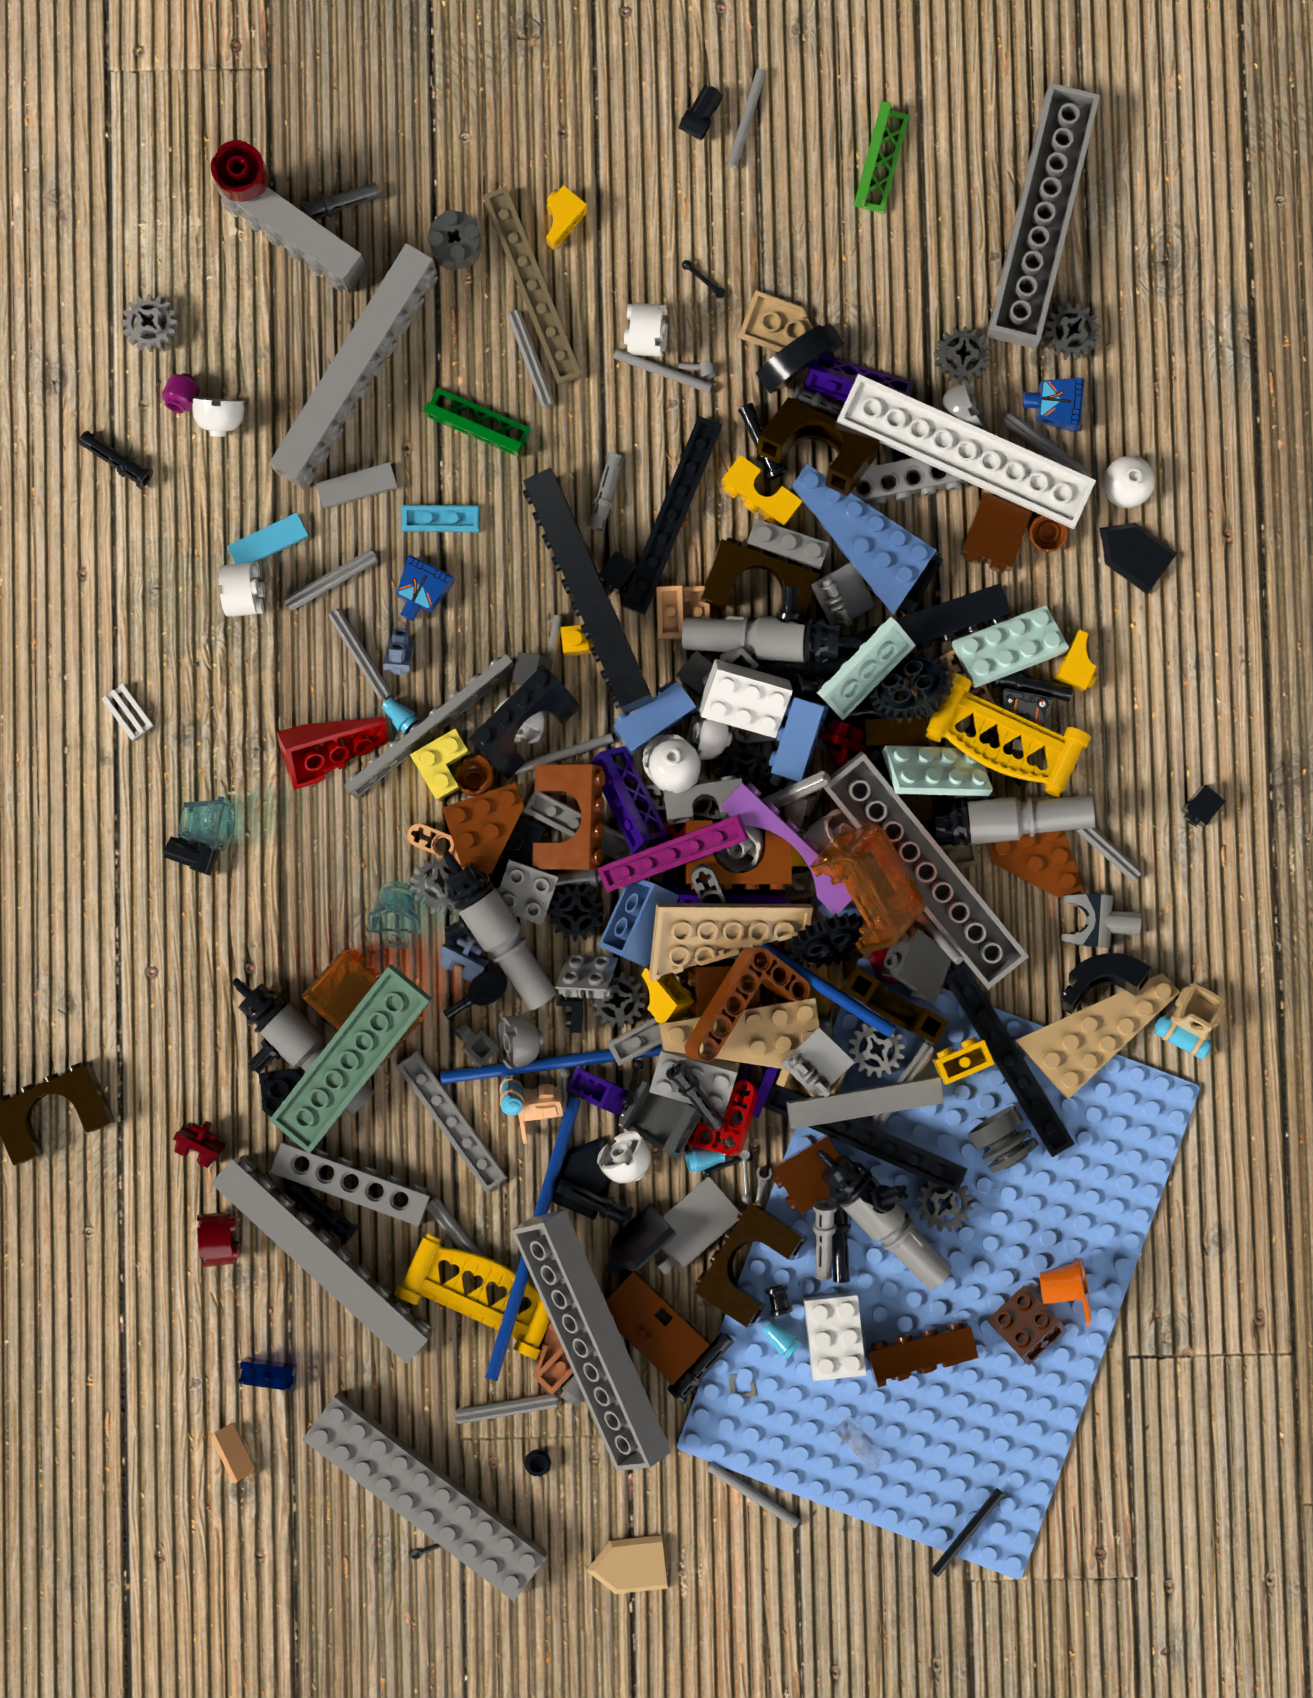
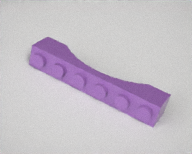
M742 781L721 803L720 807L730 816L740 814L744 825L769 830L793 845L811 870L817 898L834 914L838 915L858 894V890L855 888L857 882L847 873L842 876L836 870L838 864L828 855L823 858L817 852L819 847L809 837L804 840L797 833L800 829L790 819L785 822L778 815L781 811L770 800L765 803L758 797L761 792L751 782L746 785Z

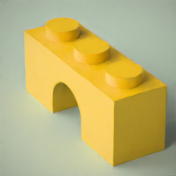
M740 455L722 478L721 485L724 486L723 491L732 498L739 497L744 501L743 505L754 514L759 512L765 517V522L785 528L801 507L803 501L783 486L780 487L776 494L769 497L758 494L754 483L759 478L761 469Z

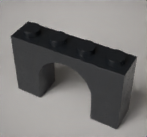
M542 665L469 740L509 780L526 763L514 747L515 736L522 724L532 715L541 711H548L564 725L581 706L560 680Z

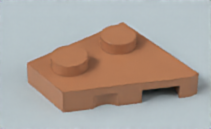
M550 1322L533 1377L552 1395L573 1374V1371Z

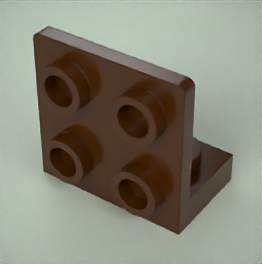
M1025 1285L987 1320L1028 1366L1067 1330L1058 1318Z

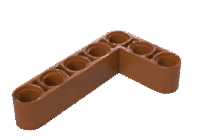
M756 947L744 948L685 1044L686 1055L693 1060H714L761 983L780 998L790 1001L806 1000L810 993L809 983L769 950ZM755 955H757V962H756V964L754 963V957H755ZM774 970H776V977H775V979L773 978V972H774ZM742 977L744 978V984H743V986H741V978H742ZM793 985L795 986L794 993H792V986H793ZM728 999L731 1001L729 1009L727 1008ZM716 1021V1022H717V1028H716V1030L714 1031L713 1025H714V1022ZM703 1043V1052L700 1054V1046Z

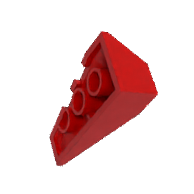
M384 717L304 724L277 732L280 751L293 790L319 783L326 778L325 775L337 767L340 770L347 766L345 762L357 755L363 756L388 741Z

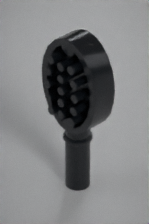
M498 971L482 973L471 982L468 988V995L443 1011L444 1015L449 1020L473 1004L485 1006L494 1003L503 996L507 989L508 981L506 976Z

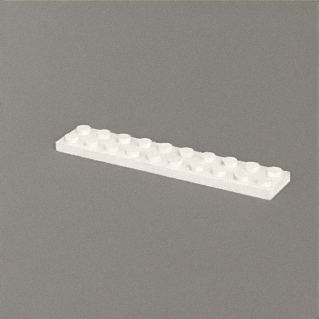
M858 374L837 419V423L877 438L884 445L1072 529L1075 528L1096 480L860 374Z

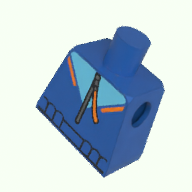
M1084 378L1044 380L1039 385L1038 393L1024 392L1022 407L1036 409L1035 420L1038 423L1076 432L1080 427Z
M409 554L397 590L398 598L406 601L400 615L414 622L420 609L431 614L454 584V577Z

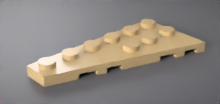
M656 903L649 978L651 981L660 979V976L672 972L677 974L691 966H703L738 955L740 951L747 947L761 948L763 944L776 940L780 942L790 939L792 936H797L798 930H805V925H811L813 907L810 904Z
M1161 973L1150 978L1137 996L1124 990L1013 1042L1057 1089L1069 1099L1167 1006L1180 991Z
M811 997L803 1001H787L745 1009L715 1058L786 1069L781 1063L820 1027L815 998ZM701 1016L659 1023L663 1050L686 1054V1041ZM716 1021L714 1022V1025H713L714 1031H715L716 1028H717V1022H716ZM703 1043L700 1046V1054L703 1052Z

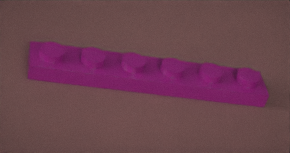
M740 814L604 864L598 867L597 870L606 891L610 892L749 839Z

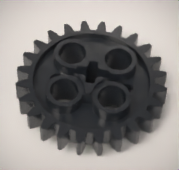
M921 652L915 658L914 653H911L909 659L904 657L870 692L869 700L875 713H878L881 719L886 717L889 723L895 719L897 724L906 719L907 723L910 724L914 717L918 721H921V715L923 714L930 717L931 709L940 710L937 704L946 703L944 696L951 695L949 688L953 687L951 681L953 678L945 662L942 663L940 657L935 659L933 654L925 657L924 652ZM901 676H905L907 678L910 686L912 687L913 691L917 693L918 698L920 700L915 699L910 688L906 683H904V680Z
M846 912L839 917L837 914H834L829 919L827 916H824L823 921L814 920V925H805V930H798V935L792 936V942H789V949L792 958L802 966L807 965V968L816 965V968H819L822 965H826V967H829L831 963L835 962L838 965L840 960L849 961L850 956H858V951H865V946L871 945L870 940L874 939V931L871 922H869L868 918H864V915L857 917V914L853 913L848 916Z

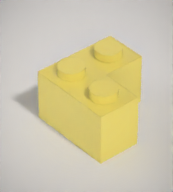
M453 729L413 752L410 756L435 799L440 802L459 790V786L448 767L469 755L470 752L457 730Z

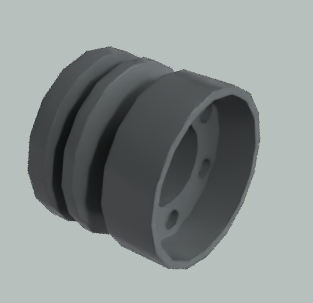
M1014 1105L992 1115L967 1134L976 1149L990 1147V1150L982 1158L985 1162L997 1158L988 1166L992 1173L1016 1165L1025 1159L1039 1144L1035 1138L1023 1142L1032 1132L1030 1129L1016 1131V1128L1024 1120Z

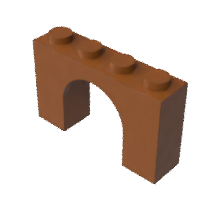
M594 764L535 765V791L571 794L580 806L581 822L576 833L567 841L561 843H533L532 868L547 871H598L597 868L600 867L603 861V852L601 850V838L604 834L602 812L605 807L602 797L605 784L603 766Z
M686 820V833L712 824V820ZM764 829V854L758 866L748 872L733 873L725 870L718 864L713 853L686 863V885H691V890H695L691 879L692 870L695 866L702 863L712 866L722 890H733V885H744V890H759V885H770V890H786V885L792 884V845L781 836ZM702 871L699 872L697 879H702L705 889H707V885H709L708 876L710 874L705 875Z

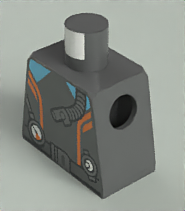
M1004 689L1001 692L1000 698L1001 708L1044 727L1053 703V698L1009 689ZM1021 736L1010 742L1009 750L1023 752Z

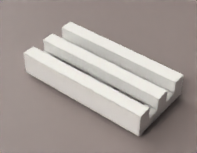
M123 683L117 689H113L109 695L101 698L132 741L154 726ZM122 692L146 724L141 727L120 698L119 694ZM112 699L116 700L118 705L121 707L126 716L137 729L135 733L131 730L129 725L126 723V721L123 719V717L118 712L116 707L113 705V703L111 702Z

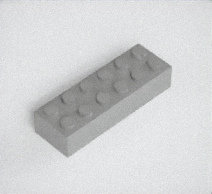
M238 169V174L241 173L243 169ZM267 186L263 194L245 202L231 201L220 191L219 187L217 188L222 197L220 199L221 202L226 205L225 209L236 218L239 215L247 220L245 223L255 232L263 231L267 234L266 238L277 247L280 244L288 249L287 254L294 260L299 262L302 259L308 264L307 268L319 277L323 274L329 279L328 283L336 290L341 291L344 289L350 293L367 270L361 253Z

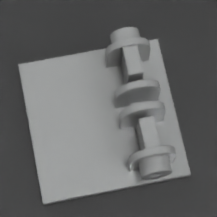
M851 562L811 584L823 613L831 625H841L843 628L852 625V619L875 606L869 591L866 590L867 587L862 576Z
M509 859L498 893L514 916L543 925L558 876Z
M567 955L555 989H558L559 994L564 997L579 996V998H583L584 992H586L587 999H590L592 994L593 998L598 999L611 997L612 987L609 984L618 958Z
M818 1027L781 1065L814 1097L822 1095L828 1097L832 1092L830 1086L855 1062Z

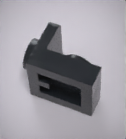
M562 996V1001H556V1006H571V1012H566V1027H571V1033H582L583 1001H577V997Z

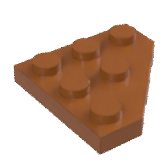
M516 782L442 807L461 866L472 861L477 870L486 873V875L493 873L525 808Z
M1065 831L1035 833L1034 837H1030V834H1024L1019 841L986 843L993 865L1014 874L1016 877L1048 892L1056 898L1084 890Z

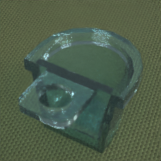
M218 796V800L184 802L178 836L183 839L209 845L208 847L215 851H225L228 849L235 830V813L231 802L225 797Z
M403 882L385 883L380 888L375 908L368 916V932L382 933L383 946L386 948H408V933H421V922L416 913L415 901L413 900L414 893L410 892L411 887ZM391 936L401 937L403 940L400 942H393L388 938Z

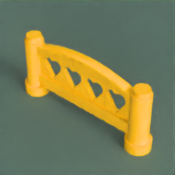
M950 672L953 678L951 679L953 687L949 688L951 695L944 696L946 703H938L940 710L934 711L926 729V737L936 742L946 738L955 747L978 763L1007 776L1043 783L1046 786L1045 792L1052 796L1060 797V794L1064 792L1082 749L1087 748L1091 736L1073 727H1067L1063 736L968 693L972 685L971 680L963 675ZM971 714L974 717L976 730L974 737H968L965 732L960 733L955 728L958 722ZM997 725L1000 742L998 748H992L989 743L983 744L979 740L980 734ZM1021 736L1024 754L1022 759H1016L1013 754L1007 755L1003 751L1004 745ZM1042 747L1045 749L1046 770H1040L1037 765L1031 766L1027 763V757Z
M427 1233L417 1249L402 1284L397 1285L393 1295L414 1305H417L421 1296H424L499 1331L516 1272L488 1257L465 1250L442 1247L440 1245V1238ZM441 1260H447L450 1265H457L460 1271L456 1276L441 1285L438 1263ZM465 1271H471L474 1276L479 1275L484 1281L480 1287L464 1296L462 1274ZM527 1281L523 1298L528 1297L531 1300V1305L517 1315L511 1337L517 1339L513 1347L515 1351L537 1360L541 1352L539 1346L551 1321L536 1287ZM489 1282H495L498 1287L504 1286L507 1289V1295L488 1307L486 1285Z

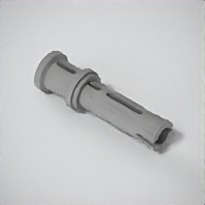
M820 1200L813 1204V1210L816 1212L813 1224V1231L816 1234L815 1278L825 1281L832 1278V1235L836 1231L834 1212L837 1210V1204L829 1200Z

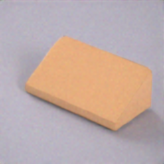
M233 1423L216 1430L211 1435V1439L232 1483L240 1481L255 1470Z

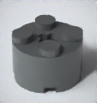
M447 210L432 222L429 228L428 241L437 263L446 269L457 270L468 268L477 261L481 254V237L476 222L469 215L459 211ZM459 238L460 242L454 241L453 243H451L452 239L455 240Z

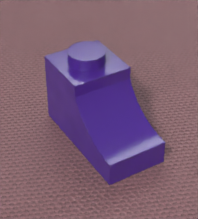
M576 1067L566 1091L619 1116H621L625 1107L622 1103V1098L628 1092V1090L579 1067Z

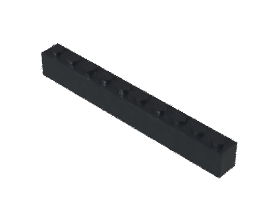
M548 468L523 480L526 487L523 490L525 499L529 505H534L536 510L532 513L538 527L543 526L546 534H543L542 538L547 549H553L555 556L551 558L557 572L562 570L565 579L561 580L566 593H571L574 598L571 606L576 616H581L584 624L580 625L585 638L587 640L591 638L594 647L590 648L595 661H601L604 670L600 671L606 686L611 684L614 693L610 694L616 709L621 707L623 712L627 714L653 702V697L557 476L552 468Z
M1001 583L894 620L898 622L916 645L914 648L917 647L918 651L932 647V642L941 639L943 643L956 639L957 633L966 631L967 634H971L981 630L980 625L990 622L991 626L1004 622L1006 621L1005 617L1011 611ZM880 625L845 637L861 639L863 643L867 642ZM842 648L839 660L828 659L823 663H816L815 658H813L811 664L807 661L805 663L772 661L758 666L755 670L789 681L795 673H801L803 676L808 677L817 674L824 679H831L859 648Z

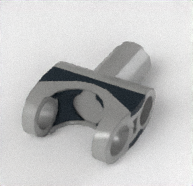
M1079 894L1064 896V903L1073 904V906L1083 910L1086 916V923L1083 929L1077 933L1062 934L1061 941L1086 947L1110 948L1111 934H1140L1141 913L1113 910L1112 895Z

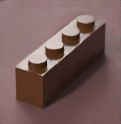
M956 1321L947 1324L948 1328L938 1330L937 1327L922 1330V1335L912 1337V1334H904L896 1337L897 1341L887 1343L886 1340H880L871 1343V1348H867L866 1352L873 1380L877 1387L887 1385L886 1380L890 1378L891 1380L898 1381L909 1379L913 1371H917L918 1374L933 1372L937 1369V1364L942 1363L943 1367H949L979 1358L971 1326L968 1323L963 1324V1321Z

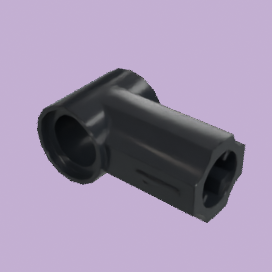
M704 85L692 107L688 108L684 113L678 128L702 141L711 125V119L723 99V95L716 88Z
M170 837L164 849L163 857L190 866L189 869L211 876L220 851Z

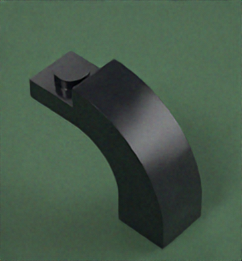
M830 323L824 326L820 324L785 346L755 374L771 394L786 387L809 365L840 349L845 343Z
M1106 953L1090 957L1078 964L1069 973V984L1071 985L1067 986L1061 996L1063 999V1010L1072 1014L1091 989L1103 984L1117 985L1132 995L1137 996L1150 979L1152 967L1137 958L1119 953Z

